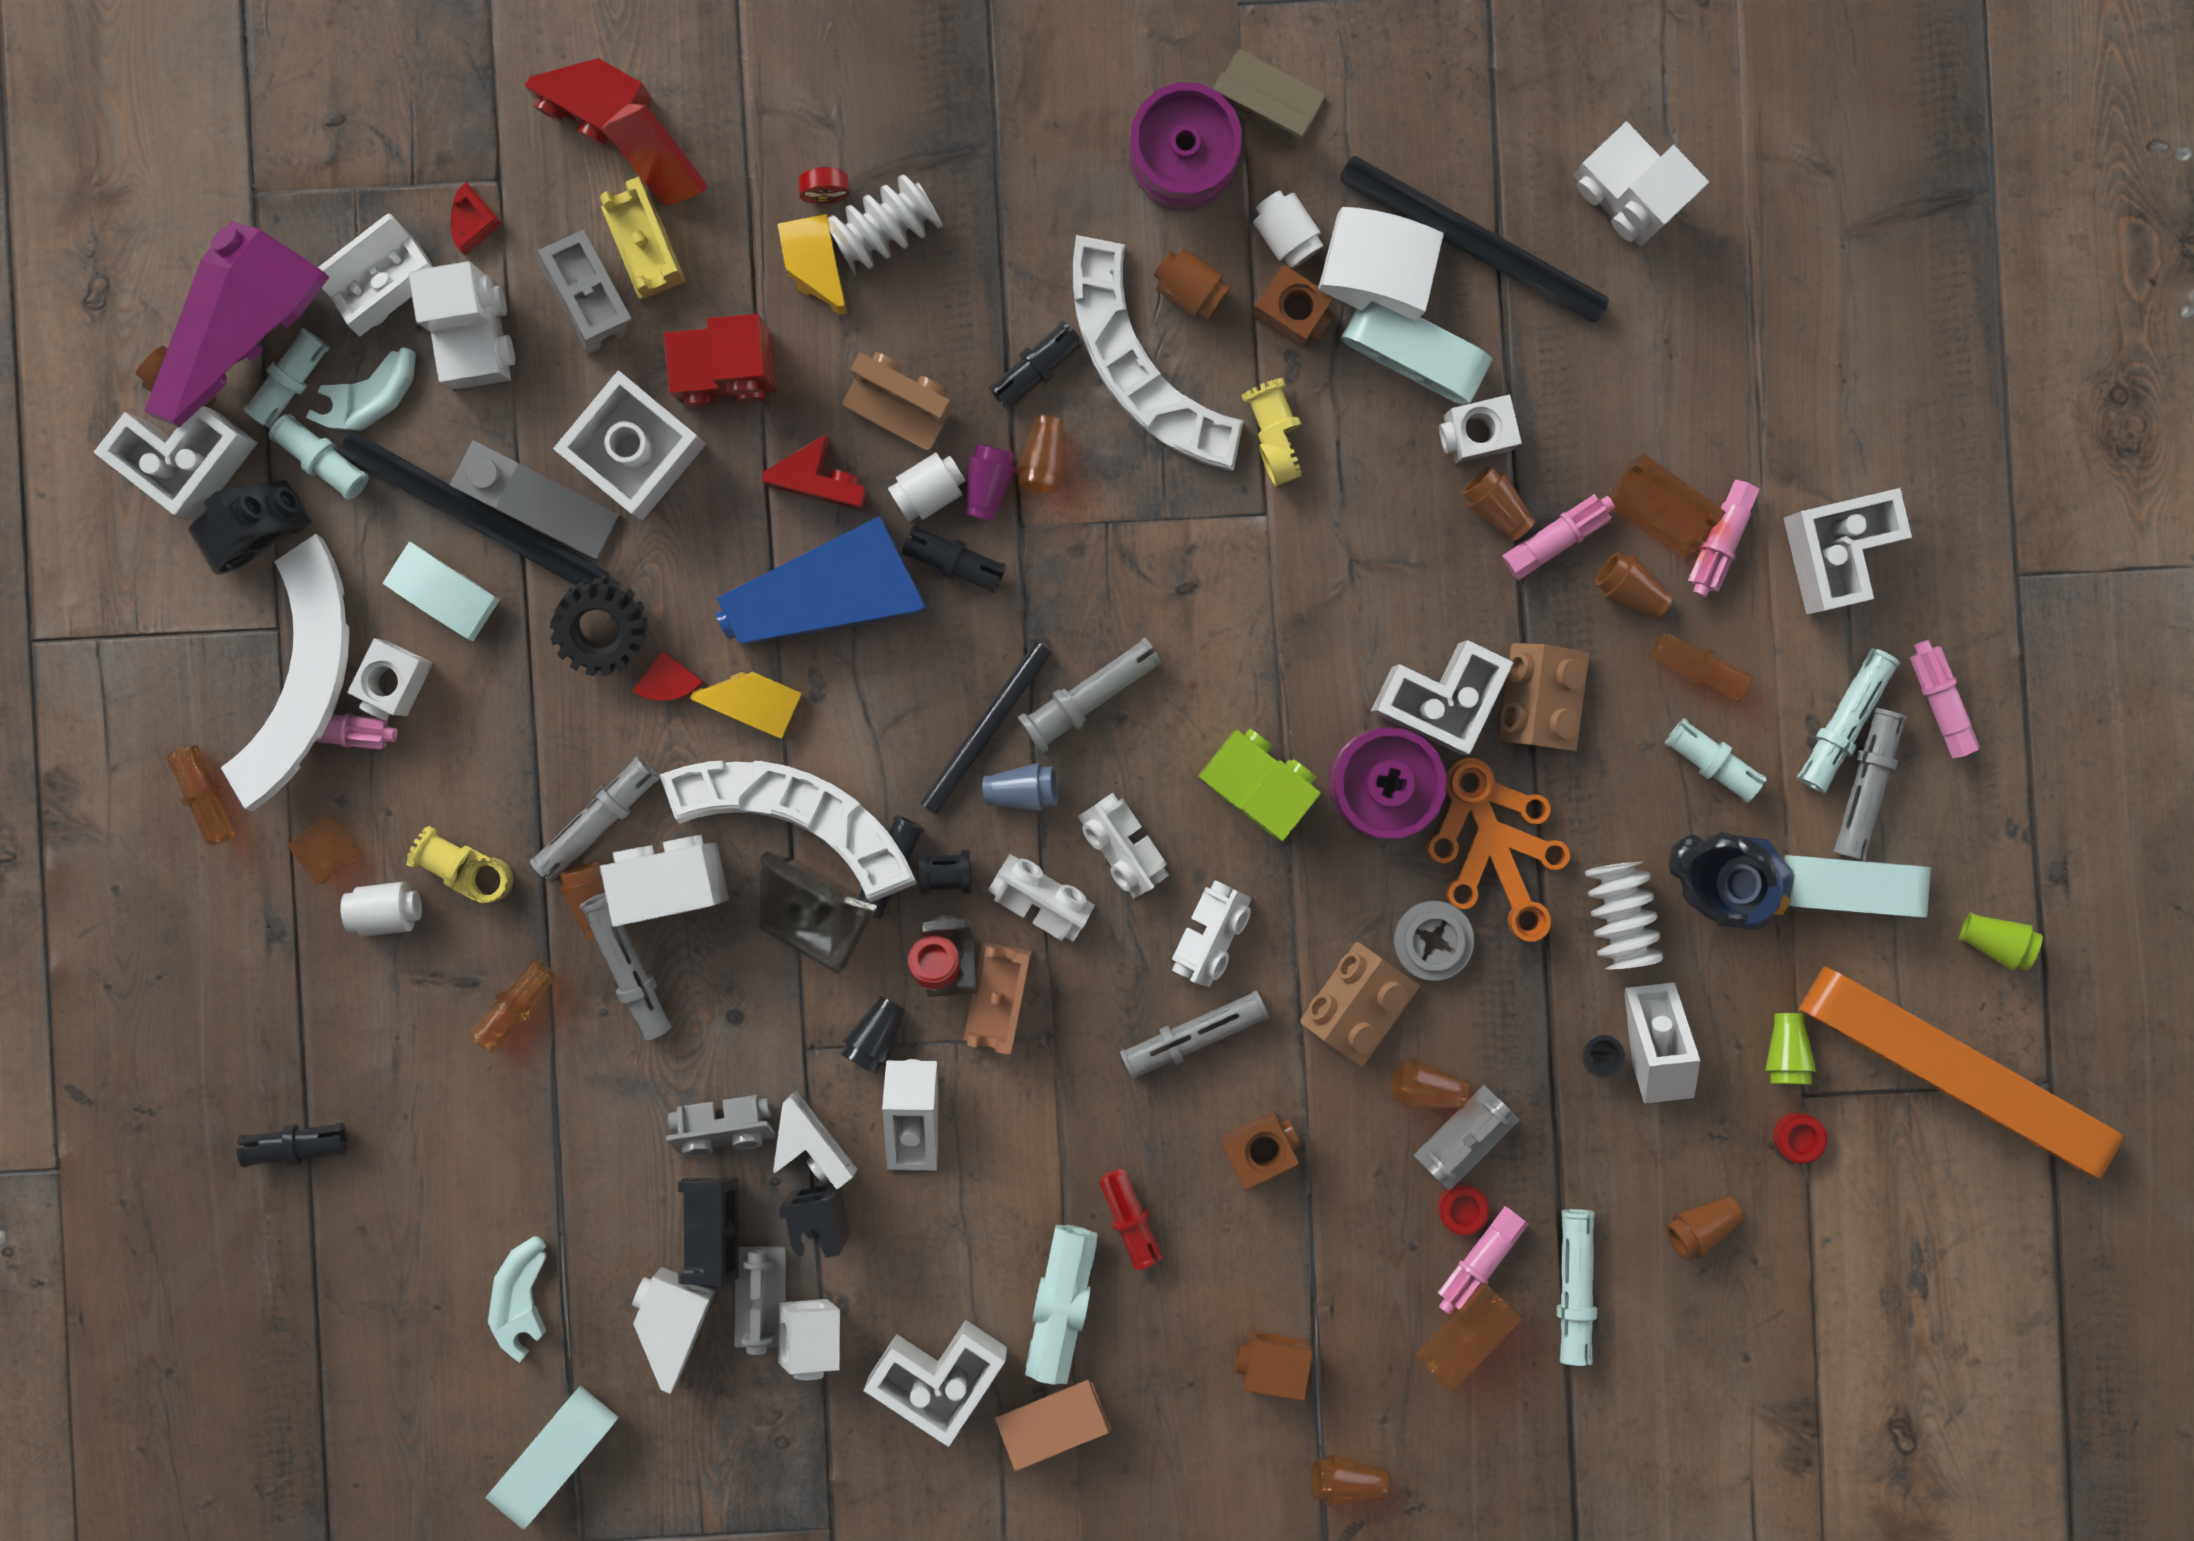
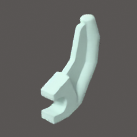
M404 347L400 348L399 352H390L368 380L355 384L321 385L318 393L331 398L333 403L332 410L328 414L322 415L310 409L306 418L334 431H363L397 408L414 380L415 352Z
M538 1236L530 1238L511 1250L494 1277L488 1323L500 1347L519 1363L530 1351L519 1342V1333L527 1332L538 1341L546 1332L538 1309L534 1306L532 1286L547 1257L544 1251L546 1244Z

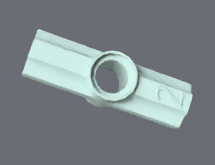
M1073 1225L1055 1226L1045 1277H1041L1032 1320L1036 1323L1026 1361L1025 1376L1031 1377L1038 1382L1053 1385L1067 1384L1077 1333L1083 1329L1089 1301L1090 1287L1087 1285L1097 1247L1096 1232Z

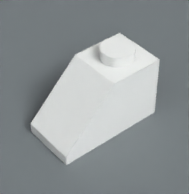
M1675 982L1625 988L1624 995L1632 1065L1644 1104L1694 1098L1700 1058Z
M916 1059L905 1061L886 1060L882 1113L887 1170L937 1171V1061H920Z
M661 1267L652 1279L646 1277L642 1279L632 1302V1306L639 1308L633 1325L660 1389L671 1394L680 1380L717 1289L708 1285L678 1284V1273Z

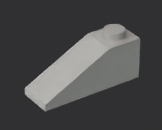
M472 440L450 483L452 487L597 560L620 518V515L474 440Z

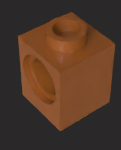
M1283 264L1256 304L1252 316L1302 348L1309 337L1318 341L1332 321L1334 315L1328 312L1327 309L1334 297L1319 291L1317 285ZM1292 298L1301 299L1308 305L1310 316L1304 320H1293L1285 313L1283 304Z
M1274 1112L1220 1137L1221 1143L1244 1190L1299 1164L1293 1152L1302 1147L1289 1119L1279 1123ZM1264 1136L1273 1138L1277 1142V1149L1271 1158L1257 1160L1250 1155L1251 1145L1257 1138Z
M1249 1329L1247 1344H1238L1234 1372L1235 1374L1242 1375L1244 1391L1305 1401L1313 1350L1309 1340L1305 1338Z

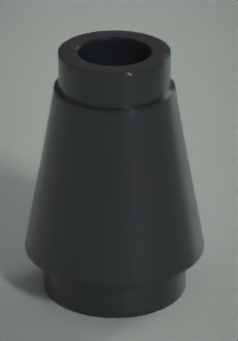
M880 996L876 1004H873L844 1038L843 1042L846 1045L840 1055L876 1074L881 1064L886 1066V1060L889 1058L906 1010Z

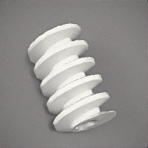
M905 175L899 176V194L888 185H883L880 187L882 204H879L870 195L864 196V214H861L852 205L847 206V224L841 222L834 215L828 217L830 232L855 276L854 261L857 259L868 269L874 267L871 251L876 250L886 259L891 257L890 240L893 239L903 249L909 247L907 230L910 229L921 239L926 237L923 222L926 219L938 229L943 227L937 212L918 182L915 184Z
M1642 861L1605 865L1585 871V877L1601 880V885L1588 891V897L1604 900V905L1592 910L1591 916L1607 920V925L1595 930L1594 936L1610 939V945L1597 951V956L1613 959V964L1606 967L1609 970L1656 964L1664 958L1663 952L1660 950L1647 948V946L1659 941L1661 937L1660 932L1644 928V926L1656 921L1657 913L1641 908V906L1654 899L1652 891L1638 888V886L1651 879L1650 872L1635 869V866L1641 864Z

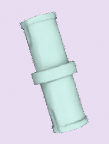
M304 328L299 331L300 334L278 364L275 362L270 364L267 368V372L270 375L249 404L243 408L249 416L259 423L265 424L268 428H272L274 422L295 393H303L307 387L304 381L325 352H328L330 349L323 340Z
M283 415L270 429V440L279 444L301 462L302 470L310 476L318 475L340 492L345 499H354L365 488L369 479L368 474L359 470L336 452L337 446L328 438L320 439L299 423L293 415Z
M1685 718L1676 725L1664 743L1701 768L1699 771L1700 775L1706 779L1715 778L1740 796L1746 803L1754 798L1762 788V784L1766 781L1767 777L1759 774L1731 754L1732 747L1725 742L1717 744L1688 723V720Z

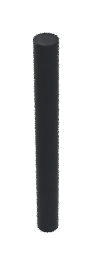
M1035 641L921 800L920 804L937 814L1052 652Z

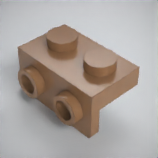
M859 352L850 369L855 379L842 402L843 406L922 450L931 451L953 411L950 400L944 397L947 389L924 376H920L918 381L915 382L900 374L902 365L884 354L875 352L873 358H870Z
M1513 643L1509 660L1513 662V665L1507 675L1503 710L1500 716V742L1577 752L1590 653L1547 644Z
M1356 942L1340 960L1337 969L1319 994L1313 998L1300 1023L1324 1042L1363 1068L1418 991L1420 985L1361 943Z

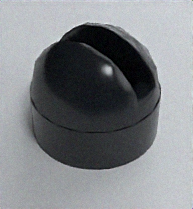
M1600 1035L1586 1043L1582 1051V1061L1585 1068L1591 1074L1607 1077L1621 1069L1625 1061V1052L1617 1039L1608 1035ZM1590 1054H1613V1062H1592Z

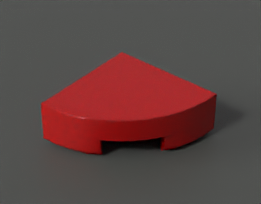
M467 182L458 189L452 202L450 232L456 247L462 254L466 255L503 223Z
M662 651L632 691L647 699L671 701L692 694L693 691L702 686L704 681L668 653Z

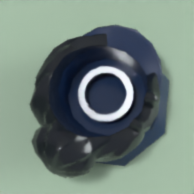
M1720 832L1706 841L1696 835H1690L1680 839L1671 848L1669 870L1672 875L1681 880L1684 899L1705 917L1716 921L1719 926L1760 931L1778 915H1783L1791 902L1790 892L1793 870L1783 860L1768 839Z

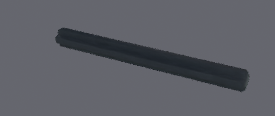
M1352 156L1346 163L1340 175V180L1345 185L1404 218L1444 233L1443 239L1590 322L1598 321L1605 312L1609 299L1604 294L1363 159Z
M349 432L341 443L339 453L343 457L577 586L579 582L587 580V583L591 584L595 578H604V584H609L611 575L607 571L470 495L452 487L450 484L356 432Z

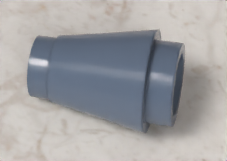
M1038 762L983 777L982 789L986 806L995 805L998 807L1044 812L1046 807L1057 805L1058 781L1054 766L1043 767L1042 763Z

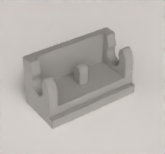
M584 229L538 250L539 267L586 355L599 350L602 345L601 341L606 337L615 335L619 339L626 334L627 323L631 322L632 318Z

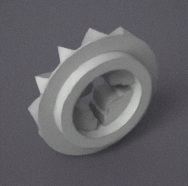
M1431 900L1413 905L1398 920L1393 943L1398 960L1406 970L1421 979L1438 981L1456 975L1467 965L1474 948V933L1469 920L1462 911L1449 903ZM1442 921H1445L1441 927L1443 931L1440 937L1446 942V945L1452 948L1451 952L1445 949L1434 948L1422 960L1426 943L1420 939V935L1415 933L1416 929L1433 932L1437 926L1441 925Z

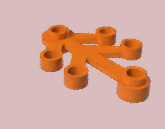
M1464 758L1458 760L1450 766L1446 773V793L1450 797L1451 803L1439 832L1433 835L1427 842V853L1432 860L1439 863L1453 861L1459 851L1456 839L1469 811L1478 830L1458 879L1453 880L1446 889V898L1456 908L1468 909L1472 907L1478 899L1477 886L1490 856L1512 908L1508 914L1510 931L1517 938L1524 941H1538L1549 932L1551 916L1542 904L1531 901L1509 848L1538 859L1544 868L1550 870H1560L1568 864L1570 860L1569 848L1561 841H1545L1498 822L1490 802L1518 811L1520 818L1529 824L1545 822L1551 812L1550 803L1541 795H1525L1496 783L1491 768L1479 759ZM1467 773L1473 774L1477 779L1476 789L1469 793L1465 792L1460 784L1461 778ZM1531 800H1537L1542 805V813L1536 819L1530 818L1526 813V806ZM1445 838L1451 844V851L1448 856L1440 858L1434 851V845L1439 839ZM1551 846L1559 847L1562 852L1561 860L1554 865L1548 863L1545 857L1547 849ZM1465 884L1470 889V898L1465 903H1458L1454 899V890L1457 886ZM1531 911L1535 915V924L1532 928L1524 930L1519 924V917L1523 912Z

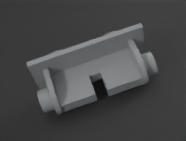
M1483 1085L1414 1156L1441 1184L1450 1190L1520 1120L1499 1098Z
M758 1094L723 1100L724 1118L716 1119L714 1102L678 1106L677 1112L668 1113L670 1132H678V1134L668 1135L666 1140L677 1153H682L685 1157L706 1156L713 1152V1148L732 1145V1148L737 1150L760 1147L763 1144L762 1140L776 1138V1134L768 1122L763 1121V1119L771 1118L769 1098L760 1099Z
M739 1246V1279L735 1280L734 1347H747V1354L761 1355L767 1353V1348H778L779 1302H786V1247Z

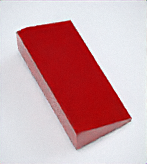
M628 103L604 124V132L662 205L670 206L698 195L708 188L705 180L647 105Z

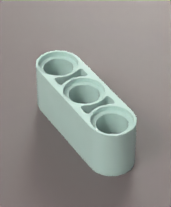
M1373 301L1363 311L1356 308L1341 336V340L1355 351L1461 405L1471 403L1493 361L1492 357L1482 349L1421 317L1415 322Z
M1785 855L1784 861L1793 870L1790 892L1791 902L1788 906L1927 917L1931 867Z
M580 1385L485 1499L524 1530L619 1417Z

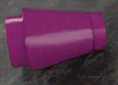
M977 443L974 455L969 454L966 514L982 519L994 520L995 513L998 511L1017 469V466L1013 465L1016 453Z

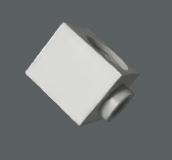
M1510 395L1451 408L1444 415L1445 423L1439 425L1443 449L1446 454L1452 452L1455 464L1513 451L1522 444ZM1479 419L1487 425L1489 430L1487 442L1477 443L1468 437L1466 433L1467 420Z
M374 638L347 693L362 700L359 706L361 710L383 720H388L390 714L408 716L433 662L390 641ZM391 668L397 675L398 685L392 694L386 696L380 689L379 681L381 675Z
M828 1299L779 1302L778 1363L798 1380H817L824 1377L825 1371L839 1370L840 1309Z

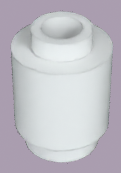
M1279 190L1267 197L1256 207L1260 215L1253 221L1254 225L1279 262L1285 261L1289 268L1294 269L1300 266L1324 247L1318 238L1321 234L1320 230L1295 193L1284 197Z
M935 452L897 476L898 482L889 487L888 490L908 522H911L919 516L924 520L962 496L963 494L958 486L966 480L951 456L941 460Z
M407 882L356 887L353 893H345L341 899V918L345 930L348 933L357 932L361 937L409 932L413 929L415 921L420 920L422 915L420 895L416 890L412 891Z

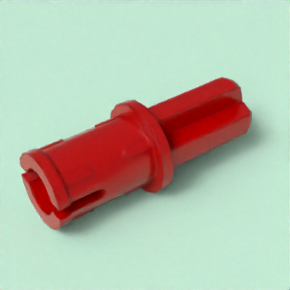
M1115 1169L1101 1176L1099 1184L1114 1217L1111 1226L1114 1231H1119L1134 1270H1142L1153 1266L1155 1261L1162 1260L1163 1254L1155 1241L1147 1221L1150 1215L1148 1209L1141 1208L1124 1169Z

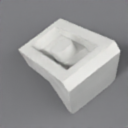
M795 1091L782 1104L773 1173L775 1174L806 1150L811 1156L807 1159V1163L815 1176L824 1184L830 1180L834 1187L838 1189L854 1176L857 1167L798 1091Z

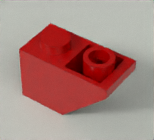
M600 58L530 76L524 85L536 99L533 106L537 110L557 122H561L564 116L580 125L577 131L601 147H604L607 141L613 143L603 129L604 124L628 103L648 105L652 98L642 82Z

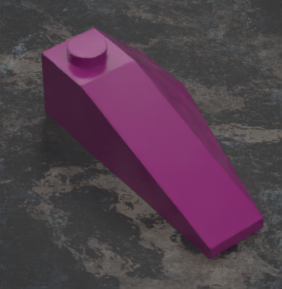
M231 221L226 227L215 234L211 241L210 249L199 263L145 412L153 418L180 428L225 386L227 380L225 373L235 363L242 361L246 357L250 361L254 360L263 351V348L258 344L260 340L279 323L287 329L302 315L330 277L261 229Z

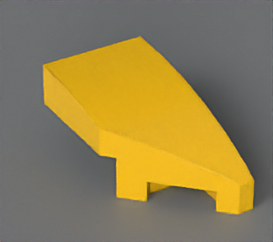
M827 214L779 223L778 229L785 268L788 277L795 281L797 290L806 296L812 294L830 304L832 311L839 315L847 313Z
M752 671L747 674L740 672L730 676L728 680L705 689L695 690L692 692L690 699L782 739L802 693Z

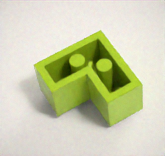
M1249 728L1244 735L1236 729L1230 734L1197 777L1273 838L1283 841L1321 794L1319 790L1312 786L1317 777L1294 759L1292 761L1288 760L1286 763H1283L1281 760L1276 761L1268 754L1273 746Z

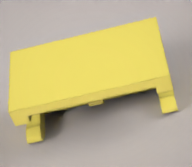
M638 176L626 181L625 187L627 190L625 192L611 195L610 192L606 191L601 194L600 199L603 204L601 206L638 299L641 301L683 284L686 280L651 194Z

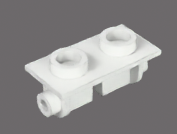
M1111 793L1078 816L1083 823V833L1088 842L1094 848L1102 851L1111 865V874L1115 882L1123 890L1129 891L1133 898L1154 888V885L1169 876L1164 868L1167 862L1163 859L1148 835L1134 845L1128 838V836L1142 826L1123 798L1118 801L1114 793Z
M1009 854L988 889V892L996 896L994 898L995 902L1000 903L1023 918L1032 904L1039 907L1040 911L1032 923L1060 941L1066 938L1074 942L1095 906L1086 900L1084 894L1077 888L1059 884L1044 875L1041 868L1032 861L1018 859Z
M1214 880L1211 888L1205 887L1191 919L1206 925V930L1202 935L1190 928H1186L1172 957V960L1176 961L1172 971L1189 978L1194 983L1207 987L1211 986L1213 980L1219 979L1227 967L1229 961L1227 950L1234 935L1240 934L1248 923L1251 909L1248 906L1252 897Z

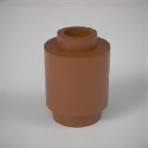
M1185 248L1178 255L1169 251L1153 275L1160 281L1156 288L1157 292L1193 317H1197L1199 314L1207 320L1213 316L1231 286L1222 281L1224 275Z

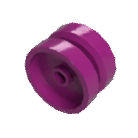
M1177 82L1157 89L1140 105L1131 124L1129 165L1137 186L1150 200L1168 209L1193 210L1212 203L1228 188L1236 171L1241 152L1242 129L1235 109L1219 92L1201 83ZM1179 143H1180V144L1182 145V147L1185 148V149L1190 148V147H1192V146H1193V148L1190 149V150L1184 151V150L1179 149L1176 144H1179Z
M1378 728L1354 736L1337 752L1329 770L1328 792L1336 813L1351 828L1371 837L1401 839L1421 831L1437 816L1446 797V772L1439 753L1425 738L1406 729ZM1390 775L1393 779V787L1389 792L1382 793L1384 788L1377 787L1378 776Z

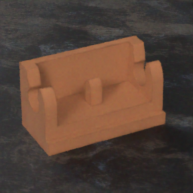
M982 942L963 1040L968 1041V1046L975 1048L979 1046L994 1048L997 1053L1011 1055L1031 951Z
M1089 1379L995 1417L1014 1471L1101 1437L1112 1430L1096 1388Z

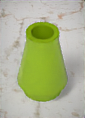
M1969 913L1961 928L1959 940L1972 945L2011 971H2014L2016 968L2028 971L2038 956L2043 936L2032 931V925Z
M1774 1014V1028L1765 1072H1770V1084L1812 1085V1073L1817 1071L1805 1025V1014Z

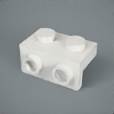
M386 214L318 268L330 277L322 289L332 298L347 325L360 337L373 326L381 324L392 311L412 297L408 271L432 268L434 266L420 245L394 216Z

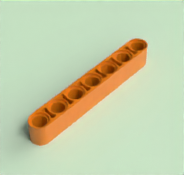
M1822 966L1798 1009L1810 1018L2097 1180L2101 1181L2125 1139V1136L2115 1129L1828 967Z

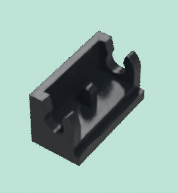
M682 1178L681 1181H678V1192L684 1193V1269H682V1273H678V1284L724 1286L739 1279L738 1178Z
M830 1183L791 1190L779 1207L780 1219L786 1218L790 1245L797 1256L802 1257L804 1254L805 1245L801 1239L803 1232L809 1239L820 1234V1246L825 1258L841 1254L850 1236L841 1187L836 1189Z

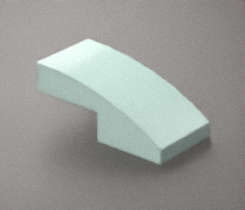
M410 541L383 582L385 586L471 641L475 640L500 601L499 598L476 582L455 571L425 549Z

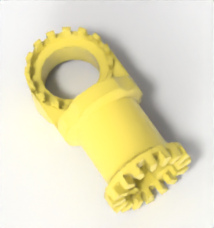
M1283 378L1268 381L1266 383L1267 387H1265L1264 383L1261 384L1260 391L1258 387H1254L1252 390L1241 395L1244 403H1250L1261 429L1258 433L1261 442L1259 450L1274 486H1279L1302 476L1299 463L1296 465L1293 463L1298 461L1297 457L1291 458L1290 454L1295 453V451L1290 448L1292 445L1288 442L1289 439L1285 435L1302 424L1299 417H1293L1282 390L1286 386Z
M431 826L425 827L422 834L418 835V839L414 840L417 847L411 846V852L407 855L406 865L414 869L421 866L444 879V885L473 901H478L479 903L499 901L505 898L512 890L514 883L513 872L503 860L494 857L489 858L468 846L459 848L437 836L438 830ZM484 866L493 867L500 875V886L491 895L483 893L476 885L477 873Z

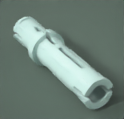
M1871 648L1862 667L1850 684L1826 728H1820L1815 736L1818 742L1808 761L1797 775V780L1818 792H1827L1834 779V775L1846 756L1853 755L1857 748L1854 742L1861 728L1869 718L1888 681L1899 667L1900 662L1895 657L1879 649Z
M1562 1210L1561 1304L1557 1305L1556 1316L1561 1318L1560 1362L1567 1365L1586 1366V1364H1593L1592 1331L1593 1320L1597 1319V1307L1593 1306L1592 1295L1595 1212L1591 1210Z

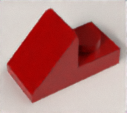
M826 435L816 439L765 470L762 477V482L770 488L865 512L869 496L868 490L864 486L858 485L860 477L838 470H830L829 477L823 476L831 444Z

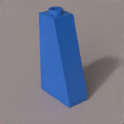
M878 516L717 597L722 610L715 614L724 634L729 640L736 637L740 644L749 646L919 615L927 611L928 608L884 521Z

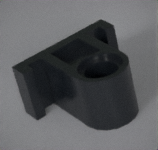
M281 480L216 491L204 501L208 510L189 526L188 531L213 573L220 575L247 564L291 530L292 534L299 533L312 522L302 507L298 495L292 490L288 481Z

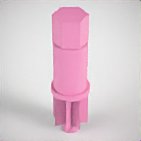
M1735 479L1706 542L1702 543L1701 551L1688 579L1692 581V584H1695L1693 590L1695 595L1707 598L1709 591H1720L1729 567L1736 557L1735 550L1751 516V508L1760 490L1756 486Z
M1595 494L1590 496L1568 512L1559 515V519L1502 555L1505 565L1519 581L1575 543H1581L1584 538L1609 523L1611 516L1608 513L1616 508L1609 496L1603 499H1598Z
M1929 640L1915 644L1917 653L1909 658L1922 687L1921 691L1923 695L1927 696L1952 759L1978 751L1980 746L1956 688V678L1953 677L1942 647L1936 646L1932 648Z
M346 713L345 715L333 714L320 740L316 739L315 742L339 744L345 748L359 747L382 750V748H386V742H396L397 729L387 726L388 720L381 718L356 716L352 713Z
M1505 1206L1463 1261L1460 1260L1457 1268L1438 1293L1445 1298L1439 1307L1450 1316L1456 1308L1465 1313L1483 1287L1487 1286L1489 1277L1529 1224Z

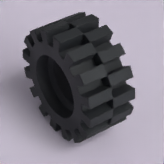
M595 578L591 584H588L587 580L579 582L575 589L570 588L554 611L555 614L550 623V629H554L550 637L552 645L559 644L560 649L557 655L561 660L568 656L572 660L569 667L575 671L578 670L580 665L587 668L585 675L595 676L597 670H602L603 676L611 675L617 667L621 671L628 666L631 659L634 660L644 641L647 617H643L642 613L645 608L641 601L638 603L634 602L633 597L635 593L630 588L626 592L620 590L619 586L621 583L612 580L610 585L604 584V578ZM591 610H602L609 613L617 622V637L606 644H596L589 641L583 635L580 628L582 615Z

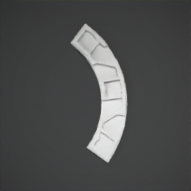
M1076 235L1073 257V294L1076 316L1085 347L1104 385L1122 409L1140 427L1161 443L1191 459L1233 472L1243 420L1224 416L1205 408L1186 395H1182L1161 376V373L1146 355L1130 324L1123 288L1125 245Z
M317 534L274 561L288 592L293 616V651L289 672L277 704L264 726L239 754L221 767L243 807L252 812L273 797L301 768L299 764L307 755L315 740H320L336 708L344 682L349 649V625L346 624L343 601L345 592L335 560L324 539Z
M709 761L684 766L660 774L675 820L679 824L698 817L722 813H754L775 817L813 833L833 848L850 866L870 903L917 884L907 860L891 835L876 818L854 798L833 784L810 773L785 765L763 761H754L753 763Z

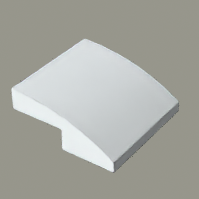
M1342 207L1337 214L1318 290L1361 311L1373 301L1416 322L1426 312L1444 233L1397 215L1376 210Z

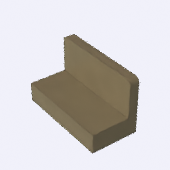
M1241 49L1236 51L1226 72H1221L1213 88L1235 109L1237 118L1297 149L1325 97L1322 91Z

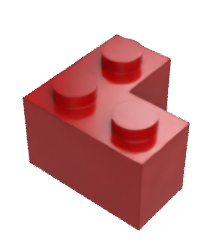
M759 314L706 318L707 329L664 332L669 393L678 401L684 400L686 407L711 406L715 404V397L734 396L735 402L738 403L759 402L765 400L764 393L777 392L772 332Z

